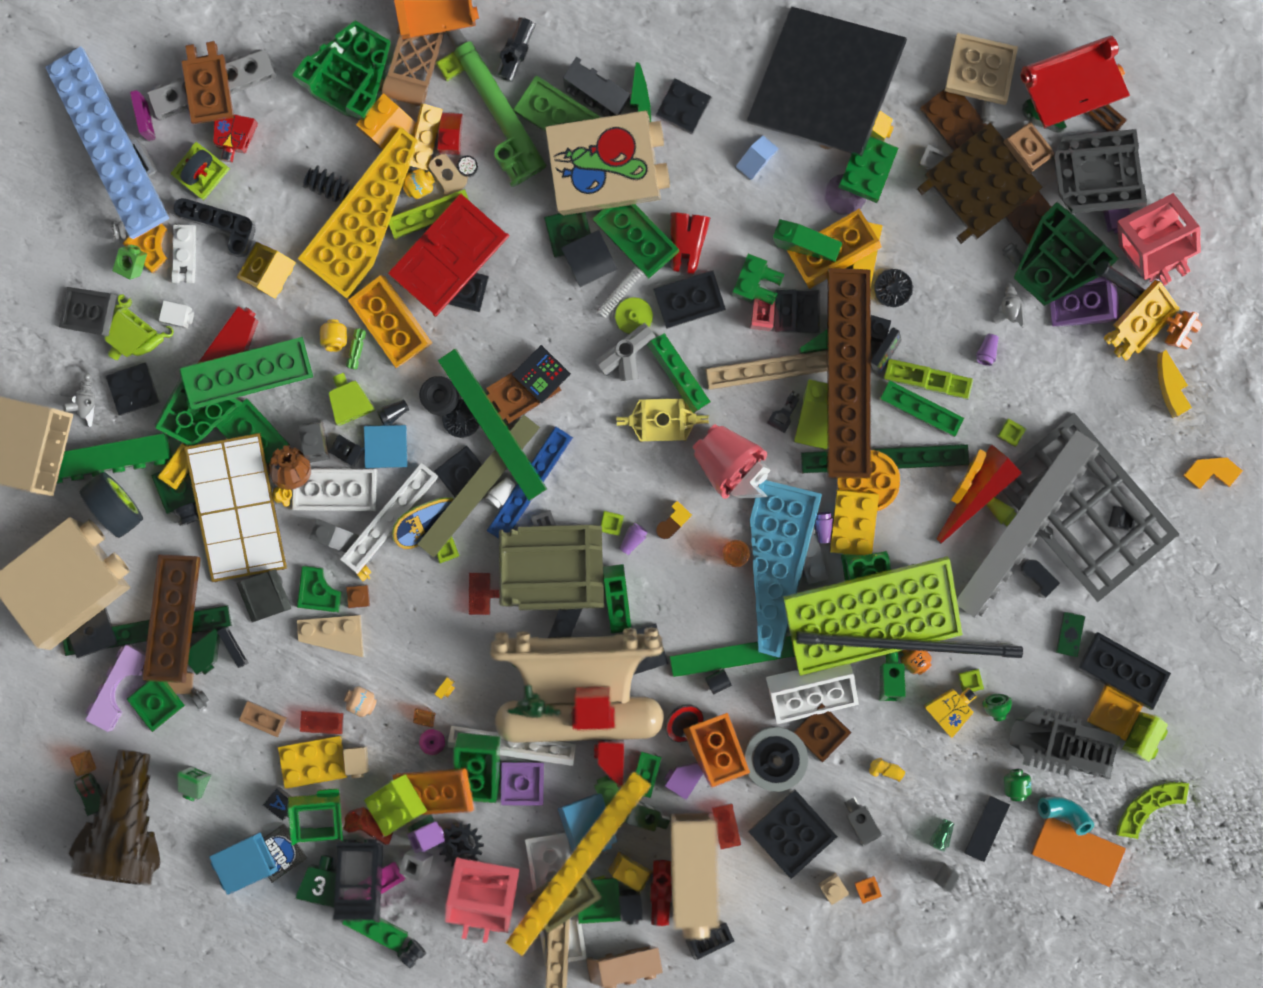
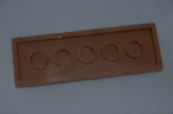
M158 555L142 678L144 681L186 682L201 560L198 556Z

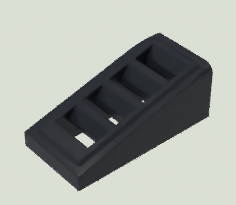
M726 922L720 924L719 927L709 929V937L706 938L710 947L708 949L703 938H689L686 940L694 960H698L735 942ZM719 930L722 931L726 941L722 942L718 933ZM711 934H714L717 945L714 944ZM696 941H698L699 946L702 950L701 952H699L697 949V946L695 944Z

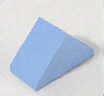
M762 136L748 149L736 165V168L752 180L779 148L765 136Z

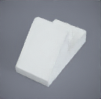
M757 462L731 491V494L741 499L768 497L757 485L767 479V474L771 470L765 464Z

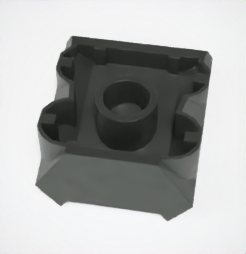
M276 569L236 583L252 623L292 609L282 585V578L278 575Z

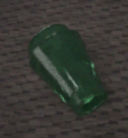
M943 819L930 837L931 842L929 845L945 852L946 848H949L955 824L947 819Z

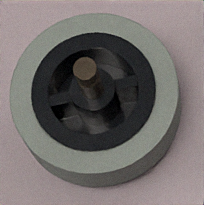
M767 727L758 731L750 738L744 750V757L750 771L748 773L749 777L756 785L765 790L774 792L788 790L798 784L806 773L808 766L806 747L795 733L786 728Z

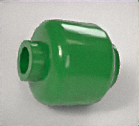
M1023 769L1010 770V773L1004 776L1005 795L1011 801L1026 800L1032 793L1031 776L1024 773Z

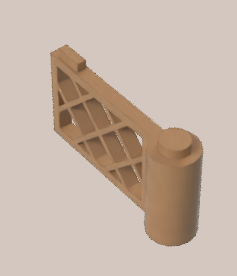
M398 25L397 34H400L388 75L385 79L381 80L379 91H382V94L384 93L388 98L417 106L425 104L429 83L445 32L439 33L438 39L431 43L428 42L426 36L408 38L403 41ZM423 37L427 45L416 50L412 41ZM409 43L414 52L403 57L400 51L401 47ZM430 49L433 54L432 59L423 62L419 54ZM417 56L421 64L410 69L406 61ZM404 62L408 71L402 75L394 73L395 67ZM424 68L427 73L425 81L416 79L413 73Z

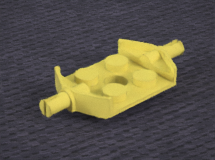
M645 399L638 401L632 415L629 417H617V421H625L617 422V426H631L640 442L686 441L694 425L709 424V420H700L709 419V415H696L692 413L684 399ZM658 415H667L669 418L668 424L664 426L657 423Z

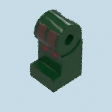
M88 773L74 780L75 788L85 806L84 810L87 817L99 811L101 797L104 795L94 775Z

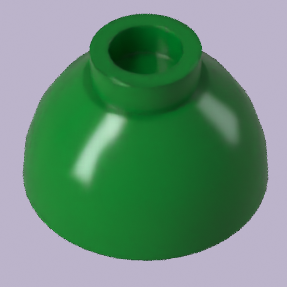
M993 694L985 698L982 705L985 712L993 717L994 721L1000 722L1006 719V715L1011 710L1012 699L1005 694Z

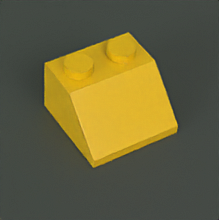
M256 242L236 278L276 299L287 277L292 273L296 262L282 253Z

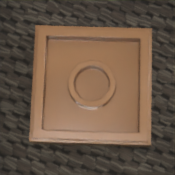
M1031 122L1003 141L1028 175L1055 156V152Z

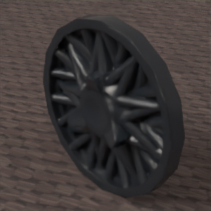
M892 268L885 270L875 281L874 292L876 298L887 307L896 308L904 305L909 301L913 293L911 278L900 269Z
M459 399L456 408L452 412L442 417L444 428L449 434L457 438L470 437L480 427L463 399Z

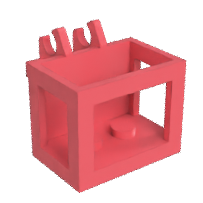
M1174 193L1117 221L1119 247L1144 280L1148 279L1152 282L1158 279L1165 286L1172 281L1168 271L1176 268L1182 277L1190 272L1187 259L1201 252L1200 226ZM1178 215L1184 221L1186 226H1183V224L1179 221Z
M456 858L446 904L445 922L464 926L462 939H466L469 926L485 929L483 943H487L490 931L508 933L517 890L519 869Z

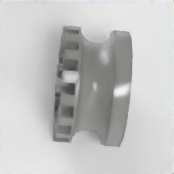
M122 220L119 223L111 222V229L114 230L112 231L114 240H118L119 237L126 239V228Z

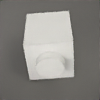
M163 301L159 321L163 324L188 329V325L193 322L194 312H192V308L189 306Z

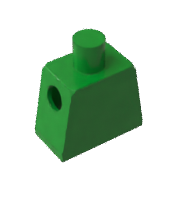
M898 652L885 654L886 663L880 666L879 700L902 701L906 697L905 666L903 663H898ZM889 672H893L895 674V678L891 677L889 675Z

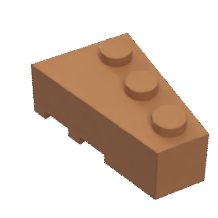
M654 946L625 950L624 953L616 955L609 953L605 954L606 957L593 959L592 957L586 959L590 983L602 988H617V984L621 983L631 985L637 983V979L651 980L655 979L657 974L663 973L658 947Z

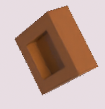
M368 585L347 587L348 608L370 606Z

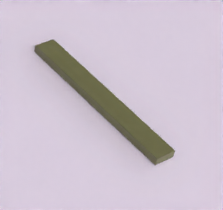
M523 415L510 432L523 450L540 427ZM496 449L417 544L433 558L507 469Z

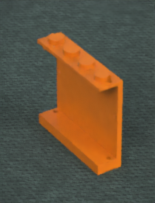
M394 0L402 40L476 26L475 20L479 19L477 6L473 7L471 0Z

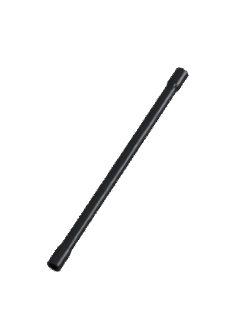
M801 631L796 633V644L803 645L820 644L990 655L1005 658H1022L1023 647L1015 645L999 646L876 638Z

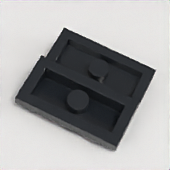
M776 290L775 332L820 333L819 290Z

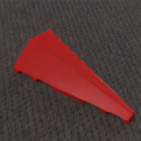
M991 445L988 448L984 462L979 472L976 473L971 481V486L961 501L955 505L936 539L940 544L1022 474L1013 462L995 446Z

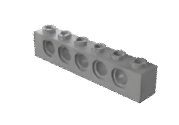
M266 49L254 50L246 57L238 56L232 58L231 62L226 64L227 75L230 72H236V77L233 80H228L230 94L277 78ZM249 65H256V69L252 73L246 72ZM177 78L172 81V84L166 86H155L152 88V91L147 92L155 115L160 120L189 110L184 78ZM172 93H177V99L169 102V96Z

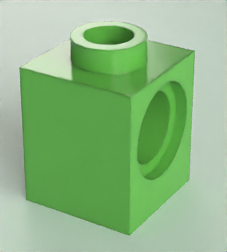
M132 244L119 248L112 271L129 280L140 277L147 253L141 251L140 247Z

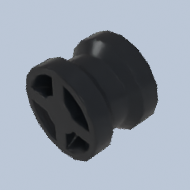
M193 503L174 510L175 515L179 518V526H185L199 520L198 515L194 512L195 506Z

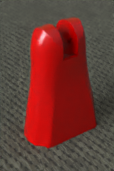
M678 212L670 213L671 241L679 249V252L671 259L672 271L679 272L681 258L689 259L687 273H695L707 235L710 217L701 215L689 216V214Z

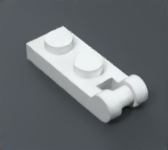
M173 225L172 283H180V281H187V283L195 282V225ZM181 268H187V273H181Z

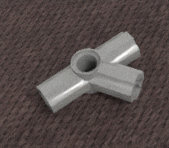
M643 323L595 362L605 375L619 366L620 381L639 379L635 353L656 336L646 323ZM623 343H628L631 346V352L628 355H623L620 352V346Z

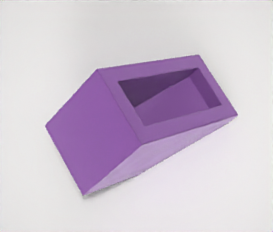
M696 762L677 766L674 771L670 769L664 777L666 781L665 787L687 800L703 775L699 764Z

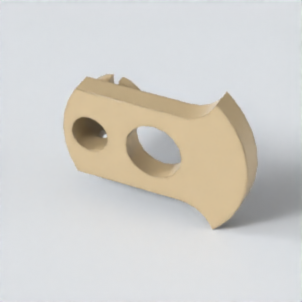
M446 153L437 155L430 162L429 168L444 187L443 195L459 192L467 184L468 176H463L457 170ZM437 159L442 160V165H436ZM444 169H450L453 172L451 180L443 178L442 171Z

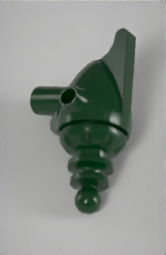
M532 685L523 686L524 699L519 700L514 709L507 710L510 714L529 718H540L544 714L546 717L548 715L552 717L553 714L555 716L561 714L559 709L554 710V706L550 707V704L546 706L538 694H533Z

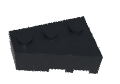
M576 56L563 77L565 91L573 97H581L584 99L583 102L589 107L594 108L596 106L601 109V113L606 117L620 115L630 99V93L610 79L606 80L598 75V71L594 68L590 70L581 65V59Z

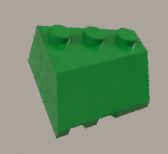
M180 377L154 425L156 429L187 445H197L214 427L243 402L234 398L190 410Z

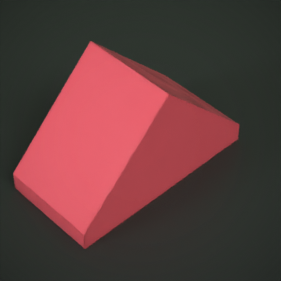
M755 298L750 329L771 332L775 301L771 305Z

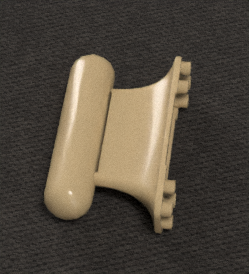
M627 628L623 630V635L570 638L530 637L529 632L525 631L518 632L517 638H508V633L506 632L496 633L495 640L491 643V658L511 662L520 672L524 684L532 685L533 694H538L546 706L550 704V707L554 706V710L559 709L561 711L559 716L553 714L552 717L550 715L546 717L544 714L540 718H529L507 712L508 709H514L519 700L506 702L499 708L495 716L498 734L505 741L512 743L626 740L654 737L663 725V710L653 698L645 696L630 697V687L634 671L639 662L647 656L659 655L663 651L662 637L658 635V630L656 628H646L645 634H636V629ZM610 686V705H615V728H611V730L572 729V706H576V687Z

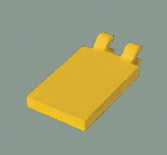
M1154 280L1113 324L1116 330L1107 333L1103 339L1107 344L1112 343L1114 347H1117L1114 353L1118 358L1122 357L1126 361L1133 352L1139 354L1167 324L1166 319L1168 317L1172 318L1180 308L1163 284L1158 280Z

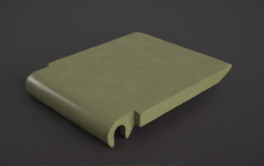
M602 526L518 527V531L511 529L509 533L499 530V605L504 607L518 606L519 610L604 608Z

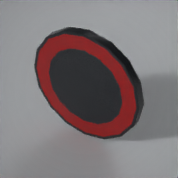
M691 704L682 705L674 709L669 714L665 723L666 735L674 742H687L683 729L703 722L702 711L697 706Z

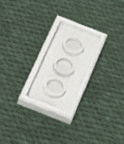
M311 469L309 480L303 486L292 489V510L377 511V469Z

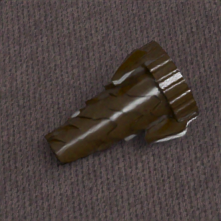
M129 750L117 751L113 775L105 795L101 797L98 816H94L93 823H85L69 850V856L73 860L72 875L118 883L151 886L153 872L160 868V854L155 832L147 831L150 816H147L149 806L148 788L151 775H148L150 754Z

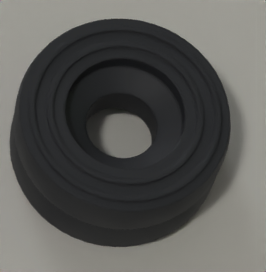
M434 376L422 384L419 398L422 406L428 412L442 416L449 414L456 408L459 401V392L448 378ZM440 390L444 391V398L441 401H435L434 394Z

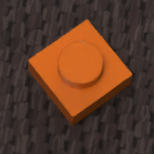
M874 875L854 883L862 904L882 897Z

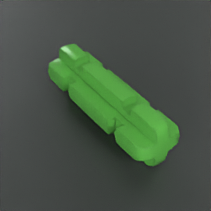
M356 328L353 336L355 338L352 339L348 355L350 358L347 359L346 363L347 368L354 370L358 368V359H360L364 344L362 341L366 336V331Z

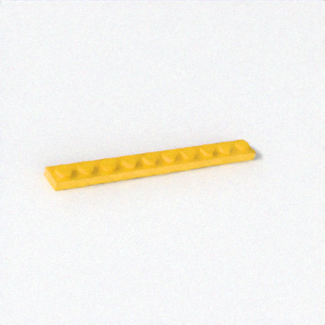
M632 773L505 943L519 955H524L650 788L651 784L637 773Z

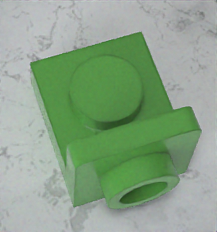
M606 775L597 779V784L594 785L597 794H602L607 808L619 792L617 784Z

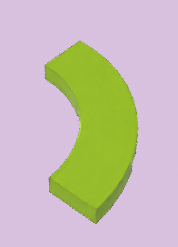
M1163 783L1141 793L1124 811L1119 821L1116 835L1138 839L1143 824L1155 810L1172 804H1186L1189 783Z

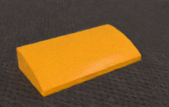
M859 208L819 232L842 242L836 262L789 250L787 252L807 287L811 289L827 279V270L829 268L845 269L882 246Z
M378 276L348 300L395 368H398L432 344V341L386 276Z

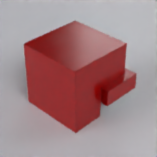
M610 686L576 687V706H572V729L611 730V728H615V705H610Z

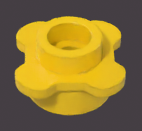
M275 487L272 493L274 501L282 503L285 507L289 506L292 489L285 490Z

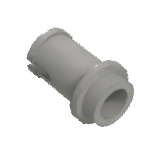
M980 99L983 123L989 124L991 122V124H994L997 119L994 103L988 101L987 105V101Z

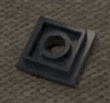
M476 273L467 283L472 287L471 293L463 295L459 291L448 305L480 313L489 276Z

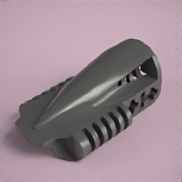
M1037 706L1026 719L1015 720L1010 733V745L1017 748L1023 755L1024 765L1030 766L1031 759H1035L1033 767L1037 768L1039 761H1042L1041 769L1045 770L1046 764L1050 763L1048 771L1053 772L1054 765H1057V774H1060L1062 767H1064V776H1068L1069 770L1072 769L1108 780L1111 779L1113 762L1119 746L1120 736L1082 726L1081 717L1077 718L1075 724L1073 723L1074 715H1070L1067 722V713H1063L1060 720L1058 719L1059 711H1055L1052 718L1050 717L1052 709H1047L1045 716L1043 715L1044 707Z

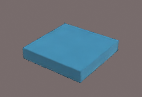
M406 425L364 426L365 468L408 467Z

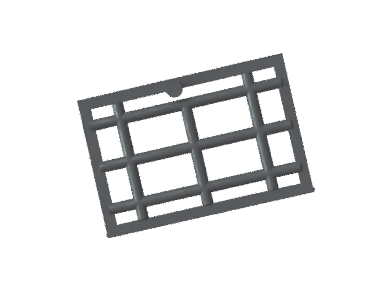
M1072 413L1069 418L1013 463L1020 469L1037 456L1047 469L1030 483L1022 475H1019L1015 479L1022 488L1018 493H1015L1009 485L1002 492L1020 511L1025 504L1022 499L1032 494L1053 464L1043 449L1060 435L1068 443L1072 435L1067 429L1072 425L1079 432L1098 444V454L1117 476L1110 480L1094 460H1088L1086 465L1102 482L1104 487L1087 501L1074 487L1069 495L1080 507L1062 522L1053 512L1048 516L1050 522L1086 562L1088 567L1083 571L1055 540L1051 527L1046 526L1043 531L1039 529L1037 532L1098 603L1174 538L1178 537L1179 532L1075 413ZM1123 482L1150 515L1144 519L1117 488L1118 485ZM1109 493L1114 496L1138 524L1120 540L1092 508ZM1085 513L1113 544L1096 560L1092 558L1067 529ZM1155 521L1167 533L1162 538L1150 526ZM1144 531L1153 541L1154 545L1136 559L1126 548V545ZM1119 552L1130 565L1111 580L1101 566ZM1092 573H1095L1105 585L1100 590L1088 578Z

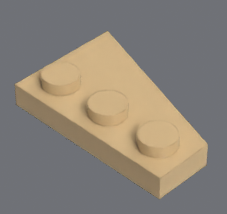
M361 615L297 620L299 642L364 657Z

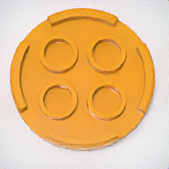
M871 450V478H837V486L839 490L878 493L877 511L888 507L897 497L900 487V473L896 464L889 456L880 451Z

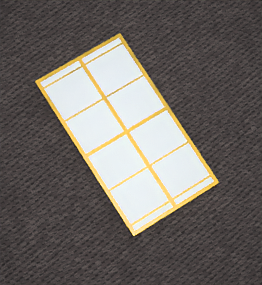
M255 433L253 435L184 447L212 582L266 573L275 569H287L261 434Z

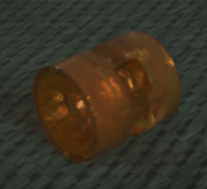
M732 540L724 545L722 559L728 566L740 567L749 560L750 550L745 542Z

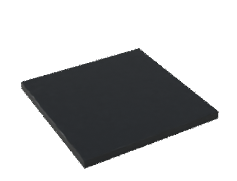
M791 6L748 115L747 122L862 157L907 38Z

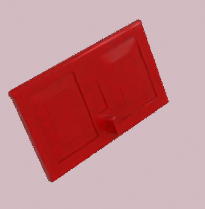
M460 194L388 274L424 305L434 317H437L509 238V234L505 233L464 195Z

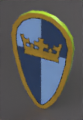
M454 498L435 499L419 505L400 516L394 524L392 531L393 541L396 545L403 549H413L419 546L417 544L452 503Z

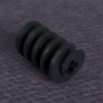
M319 165L314 169L310 168L305 175L303 188L309 186L310 191L314 192L317 190L318 195L324 193L325 198L329 199L332 197L333 202L340 200L341 204L348 194L350 180L347 179L343 184L342 176H339L336 180L334 179V172L327 176V169L320 173Z

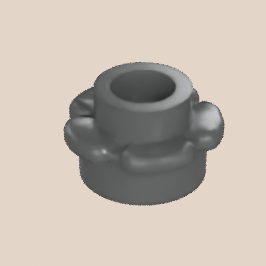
M194 690L195 692L190 697L198 709L204 706L207 707L206 702L209 700L202 690L200 692Z

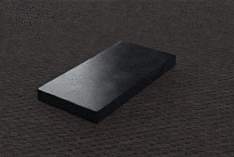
M1099 632L1095 633L1078 667V670L1149 710H1154L1171 675L1167 670Z

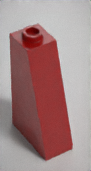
M238 306L198 363L249 351L259 322L254 318L256 313L247 307L243 310Z

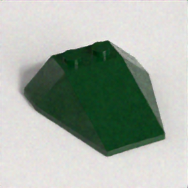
M1056 201L1042 216L1013 278L1045 306L1100 277L1095 274V268L1100 261L1106 260L1112 266L1119 257L1073 213Z

